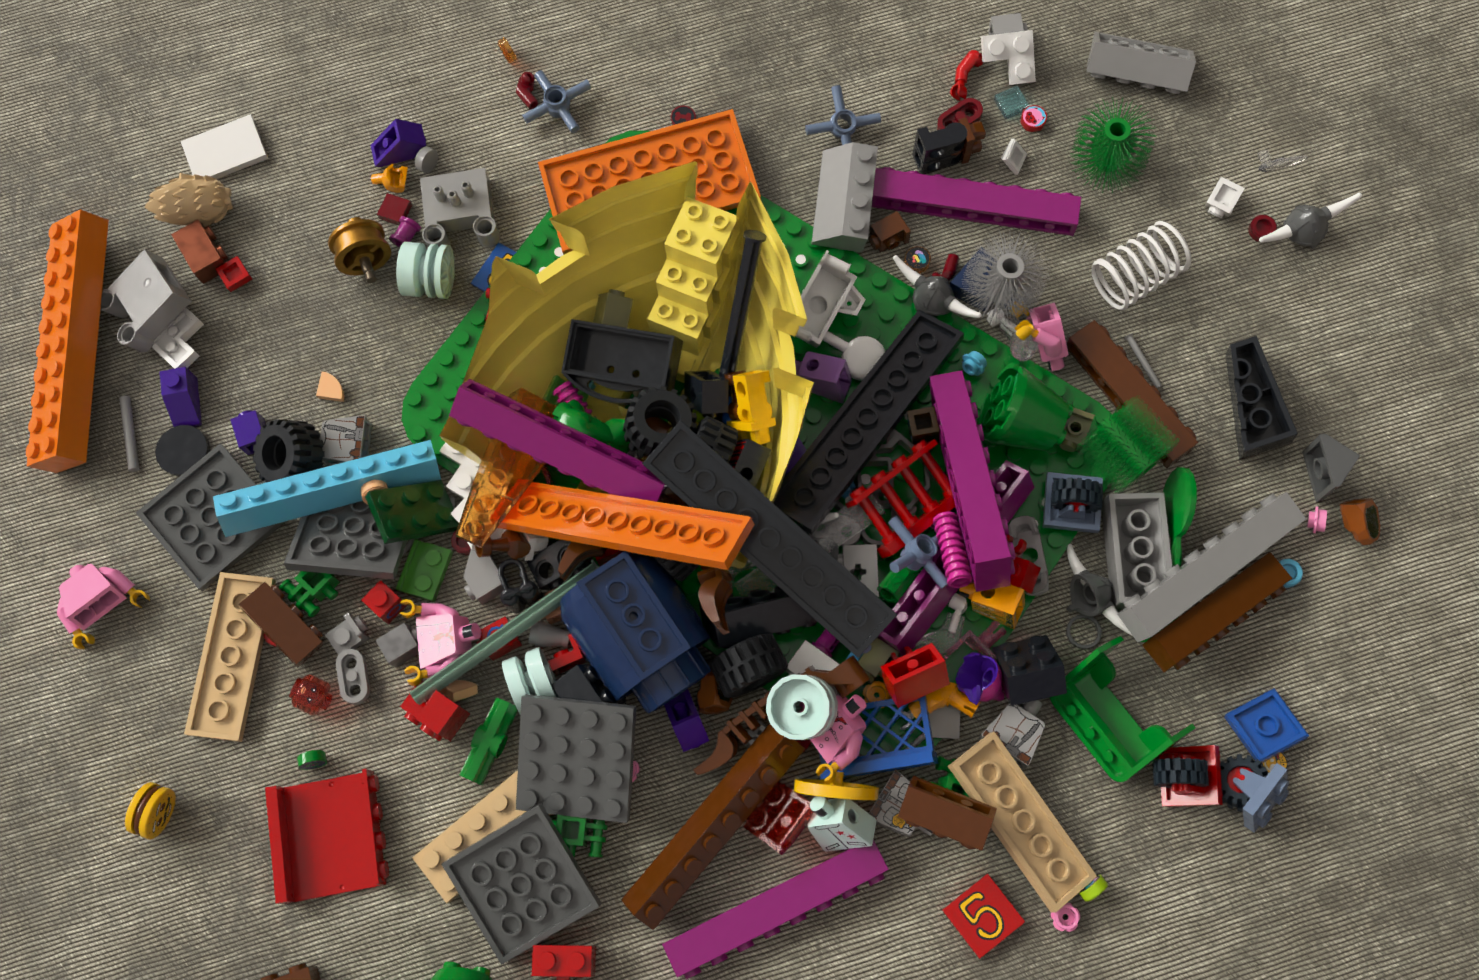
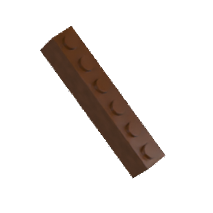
M1093 320L1069 337L1066 344L1068 351L1117 410L1133 399L1135 400L1133 405H1135L1138 398L1140 401L1137 408L1140 407V410L1144 407L1146 408L1142 415L1149 410L1150 412L1147 417L1152 412L1153 418L1151 420L1156 419L1155 423L1158 424V429L1160 430L1163 426L1167 427L1165 433L1167 431L1170 433L1168 436L1173 439L1172 443L1177 438L1180 440L1177 444L1175 443L1176 446L1174 448L1172 447V451H1168L1169 453L1165 455L1166 457L1160 460L1166 469L1195 448L1199 443L1196 440L1195 433L1189 427L1183 425L1175 409L1166 405L1161 399L1158 389L1150 386L1144 379L1142 370L1136 365L1133 366L1128 360L1125 350L1112 341L1108 330L1104 326L1099 325Z
M1269 552L1142 644V646L1163 672H1166L1171 667L1179 670L1191 661L1188 657L1190 653L1194 652L1198 656L1211 646L1207 642L1213 637L1217 642L1230 632L1227 628L1228 625L1232 623L1237 627L1249 618L1246 614L1247 611L1251 609L1256 613L1268 604L1265 600L1266 597L1270 595L1272 599H1275L1287 589L1284 587V584L1290 581L1292 577L1274 555Z

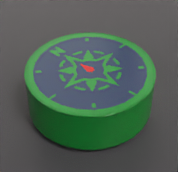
M311 750L300 754L297 757L298 768L301 770H311L326 765V752L323 750Z

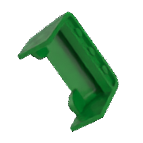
M1121 636L1098 647L1065 676L1067 694L1050 697L1053 706L1111 779L1117 782H1124L1134 776L1196 728L1193 724H1190L1174 736H1171L1164 727L1159 725H1152L1143 731L1107 686L1116 676L1115 667L1107 655L1124 641Z

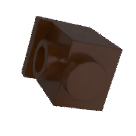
M898 211L872 224L868 239L872 248L879 250L881 253L886 249L892 250L896 248L901 241L904 244L909 243L911 230Z

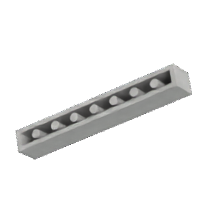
M1285 492L1276 497L1272 493L1259 502L1261 504L1259 509L1253 507L1241 515L1243 521L1239 524L1234 521L1222 529L1224 535L1220 538L1216 535L1203 543L1204 550L1199 552L1197 549L1184 557L1183 560L1186 562L1180 567L1177 564L1163 573L1166 578L1161 582L1159 579H1156L1145 586L1144 590L1146 593L1141 597L1139 594H1136L1123 603L1126 608L1120 611L1118 616L1137 643L1155 635L1305 521L1306 517L1289 494Z

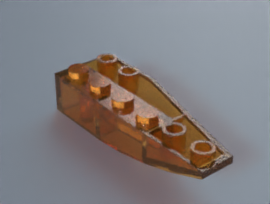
M522 387L509 395V398L548 417L554 418L552 414L557 406ZM490 438L470 489L455 536L482 548L546 463L537 462L531 455L523 451H515L509 448L506 443Z

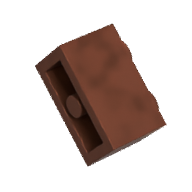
M199 219L171 234L193 274L203 284L219 275L216 268L226 263L225 260L229 257L221 245L216 246L214 240L217 239V236L209 225L204 227Z

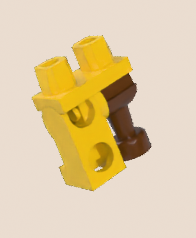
M769 370L736 371L725 374V378L729 380L728 385L732 386L733 402L729 404L727 412L731 420L726 421L727 425L738 430V440L749 439L758 444L771 442L769 427L776 426L775 417H771L772 407L767 402L764 384L771 381Z

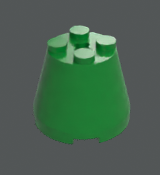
M1014 363L1008 364L998 374L997 379L1000 382L995 385L991 394L987 393L979 413L977 425H982L984 441L992 444L1039 451H1048L1055 443L1060 445L1067 434V430L1064 427L1073 412V405L1069 404L1024 367Z

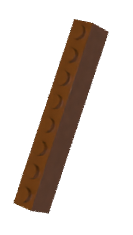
M769 723L621 899L630 912L654 930L805 748L796 740L780 735Z

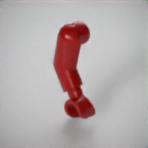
M969 51L956 68L955 84L950 90V95L960 101V97L966 99L967 89L965 83H967L970 70L973 66L979 67L983 64L982 54L979 51Z

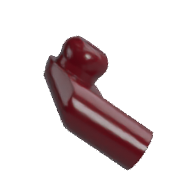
M524 72L518 80L516 94L528 109L532 110L539 103L532 94L535 77L531 72Z
M949 254L946 258L942 274L934 272L932 276H942L950 281L956 274L960 260L959 256Z

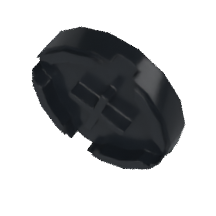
M179 425L170 428L161 436L157 442L155 455L157 463L164 471L180 477L207 455L211 449L209 440L203 432L193 426Z

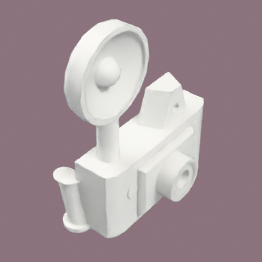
M826 250L801 294L807 322L804 327L799 326L796 337L815 348L823 340L843 352L842 359H846L851 377L862 381L885 353V349L879 341L869 336L857 337L848 343L828 331L838 312L857 316L866 299L853 286L857 276L848 272L851 264L828 254L829 251Z

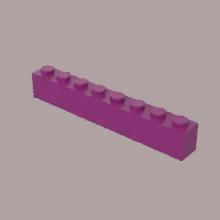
M884 167L875 169L871 207L1074 236L1078 226L1081 196H1074L1072 193L1067 192L1061 194L1052 193L1045 189H1024L1018 185L1003 186L997 185L994 182H974L967 178H946L940 174L931 176L920 174L917 171H896L893 168Z
M469 379L458 388L449 416L456 419L459 424L473 427L481 431L488 438L498 439L515 451H523L531 455L537 462L548 463L556 467L562 474L573 475L583 480V483L589 487L600 488L612 495L661 502L667 486L642 464V461L474 380Z
M1005 460L995 473L996 487H994L995 494L999 493L1001 497V517L1006 518L1007 523H1009L1035 487L1029 471ZM938 548L932 560L945 575L944 563L941 559L940 548ZM923 568L892 609L897 613V616L879 634L878 638L898 651L900 657L906 655L904 647L908 646L912 650L915 648L959 588H952L947 585L940 589Z
M873 839L872 846L849 849L663 943L662 946L676 976L684 975L687 980L702 972L699 966L709 961L714 966L728 959L727 952L737 948L740 953L754 946L755 944L752 939L762 934L767 939L781 932L780 925L789 921L791 926L807 919L805 912L813 908L820 912L833 905L831 899L839 895L846 899L858 893V885L868 881L871 886L885 879L883 873L889 869Z

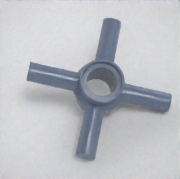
M542 70L536 72L534 76L544 90L543 104L522 115L526 124L549 112L555 118H562L571 133L577 132L580 127L569 112L570 100L591 89L589 81L586 79L565 91L559 85H552Z
M840 85L831 87L836 112L832 115L830 121L805 125L806 135L831 131L835 137L841 139L842 145L852 143L851 135L855 132L856 127L881 123L880 113L856 117L852 111L845 109L842 89ZM843 119L847 121L849 128L843 129L839 127L837 120Z
M897 516L892 518L888 523L905 543V548L901 551L900 558L890 563L891 571L897 573L905 567L917 571L924 567L940 589L947 586V578L932 560L933 556L937 553V547H939L936 535L931 538L928 535L920 534L914 538Z

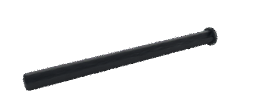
M746 230L743 234L745 245L719 375L724 378L725 374L736 372L762 242L766 241V235L757 230ZM728 385L729 400V396L731 397L732 394V386ZM719 413V417L714 419L722 422L721 417L723 413Z

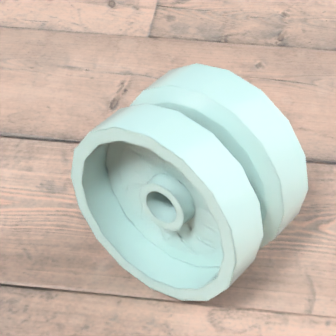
M540 647L526 652L525 664L527 671L522 661L516 656L502 661L505 680L520 715L521 697L525 694L560 698L552 687V684L556 682L554 673Z
M792 674L784 677L771 688L767 697L766 713L769 722L780 735L788 739L806 740L824 735L833 726L837 717L838 701L834 690L826 681L816 676ZM800 702H803L805 705V709L803 712H800V710L802 709V707L799 706Z

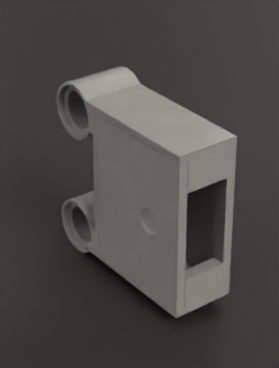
M485 168L420 178L425 221L422 237L427 247L430 244H438L439 247L441 244L451 245L446 232L471 228L474 229L482 246L493 247L498 244L501 235L495 223L491 183ZM492 229L489 233L482 234L485 230ZM441 237L438 241L432 242L435 238Z
M144 249L107 289L102 290L100 310L122 319L130 316L133 322L124 323L119 328L117 333L118 342L137 351L147 352L152 348L155 339L192 301L164 258Z

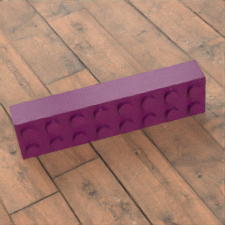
M962 371L930 376L931 407H935L940 431L939 442L975 590L978 592L1010 586L1011 574H1015L1013 562L1015 560V550L1013 543H1008L1006 535H1009L1008 523L1006 518L1001 517L1002 501L1000 494H995V474L988 467L990 457L988 448L983 447L982 441H984L982 425H977V406L975 402L971 403V383L969 380L965 381Z

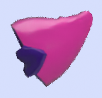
M971 652L964 656V662L960 666L955 679L958 689L975 705L979 701H1003L1005 697L1001 686L1003 675L998 663L993 658L977 652Z

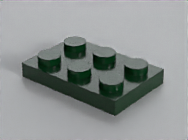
M442 480L369 491L365 496L384 544L454 532L461 527V524L451 515L454 508Z

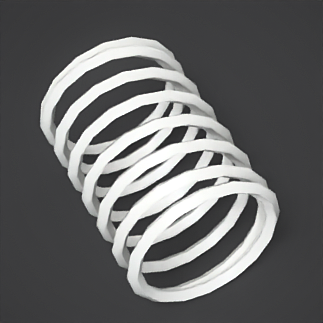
M1158 221L1155 222L1154 226L1148 227L1147 233H1138L1136 240L1129 239L1126 246H1118L1116 253L1108 252L1106 260L1097 259V261H1094L1091 269L1092 277L1098 291L1112 307L1119 310H1127L1129 305L1135 304L1138 299L1145 298L1148 292L1156 291L1158 286L1165 285L1169 279L1176 278L1179 272L1187 271L1191 266V253L1184 237L1175 227L1169 223ZM1158 226H1166L1181 242L1186 255L1184 266H1180L1179 255L1174 243ZM1157 232L1170 246L1175 262L1163 250ZM1141 237L1147 238L1150 249L1164 265L1165 274L1158 269L1153 256L1141 243ZM1131 244L1137 245L1141 257L1154 271L1155 280L1147 275L1142 262L1131 250ZM1121 250L1127 252L1130 262L1143 277L1145 287L1137 282L1132 269L1121 257ZM1110 257L1117 259L1121 270L1133 284L1134 293L1126 287L1121 275L1111 264ZM1100 265L1109 271L1115 283L1122 289L1125 300L1110 288L1103 277ZM1159 276L1164 277V279L1159 281ZM1100 282L1113 298H1115L1120 303H1123L1124 305L1120 306L1116 304L1104 291ZM1149 282L1154 284L1153 287H1149ZM1139 289L1144 290L1143 293L1139 294Z

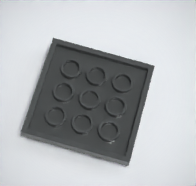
M221 443L136 512L148 529L202 592L219 579L220 572L226 573L285 523L281 522L225 537L216 517L213 496L257 484Z
M364 501L301 517L284 564L286 570L395 580L407 540L384 544L369 505Z
M523 695L521 697L516 810L528 811L542 803L548 814L628 823L631 810L636 706Z
M542 803L441 864L501 965L597 909L602 904Z

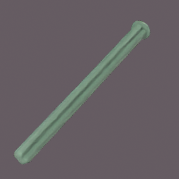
M592 559V564L411 690L410 694L413 700L418 705L424 703L433 695L435 690L439 692L561 606V598L577 585L576 582L598 569V565Z

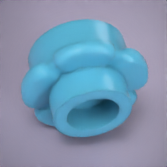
M971 351L969 354L963 355L962 368L967 374L979 376L984 373L987 361L982 354L977 351Z

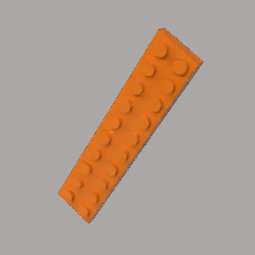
M524 480L518 481L491 519L496 528L729 570L755 525L749 516Z

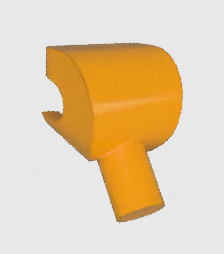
M391 164L383 173L372 174L371 182L373 184H383L391 192L402 193L405 190L408 167L394 168L393 164Z

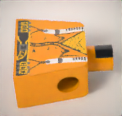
M971 582L969 585L960 588L958 593L960 596L971 599L972 609L976 613L1015 629L1025 606L1024 589L1013 585L976 592L974 583Z

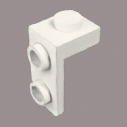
M1221 177L1205 206L1209 207L1207 212L1221 219L1224 215L1229 217L1245 188Z

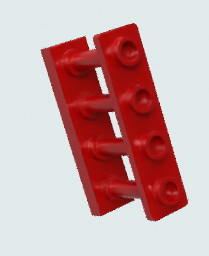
M935 439L928 443L922 440L911 448L913 452L906 458L903 454L891 463L893 467L887 473L882 470L870 478L871 485L867 488L862 485L849 494L852 499L845 503L847 508L859 503L883 537L881 541L884 544L877 548V552L882 559L894 555L905 546V543L895 531H891L868 498L878 488L883 492L914 538L933 524V518L942 512H949L955 507L949 479L929 452L930 449L938 444ZM918 458H921L944 491L942 493L944 498L939 502L936 499L932 500L909 467ZM898 473L902 475L924 506L922 508L924 513L918 518L916 515L912 516L888 482Z

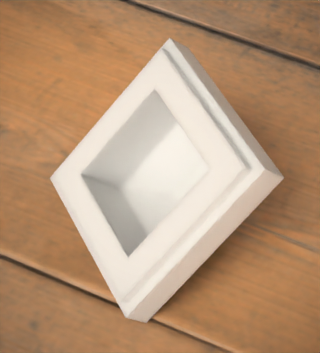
M1011 139L1001 159L1014 175H1018L1027 153L1015 139Z

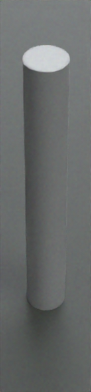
M121 396L119 400L128 471L136 472L140 468L130 396Z

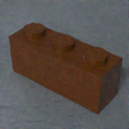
M264 582L239 603V606L298 668L323 646V642L320 639L323 634L313 624L308 627L301 620L304 617L303 613L294 604L289 607L282 600L285 595L275 584L270 587Z
M913 775L898 818L903 819L911 826H921L929 829L938 837H949L959 841L962 846L968 849H979L982 851L997 808Z

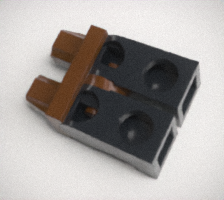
M967 118L959 119L958 123H951L944 129L930 133L927 127L917 129L912 155L919 173L925 175L954 166L959 161H961V164L969 163L971 154L981 152L982 150L981 139H985L986 136L982 122L978 121L969 124Z

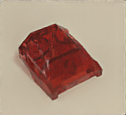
M778 781L765 796V801L762 805L756 807L746 819V824L743 827L777 853L783 855L806 827L814 812L810 808V801Z

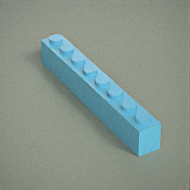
M431 440L216 495L213 496L218 522L225 537L363 501L360 489L363 484L371 480H382L387 483L388 488L437 481L441 480Z

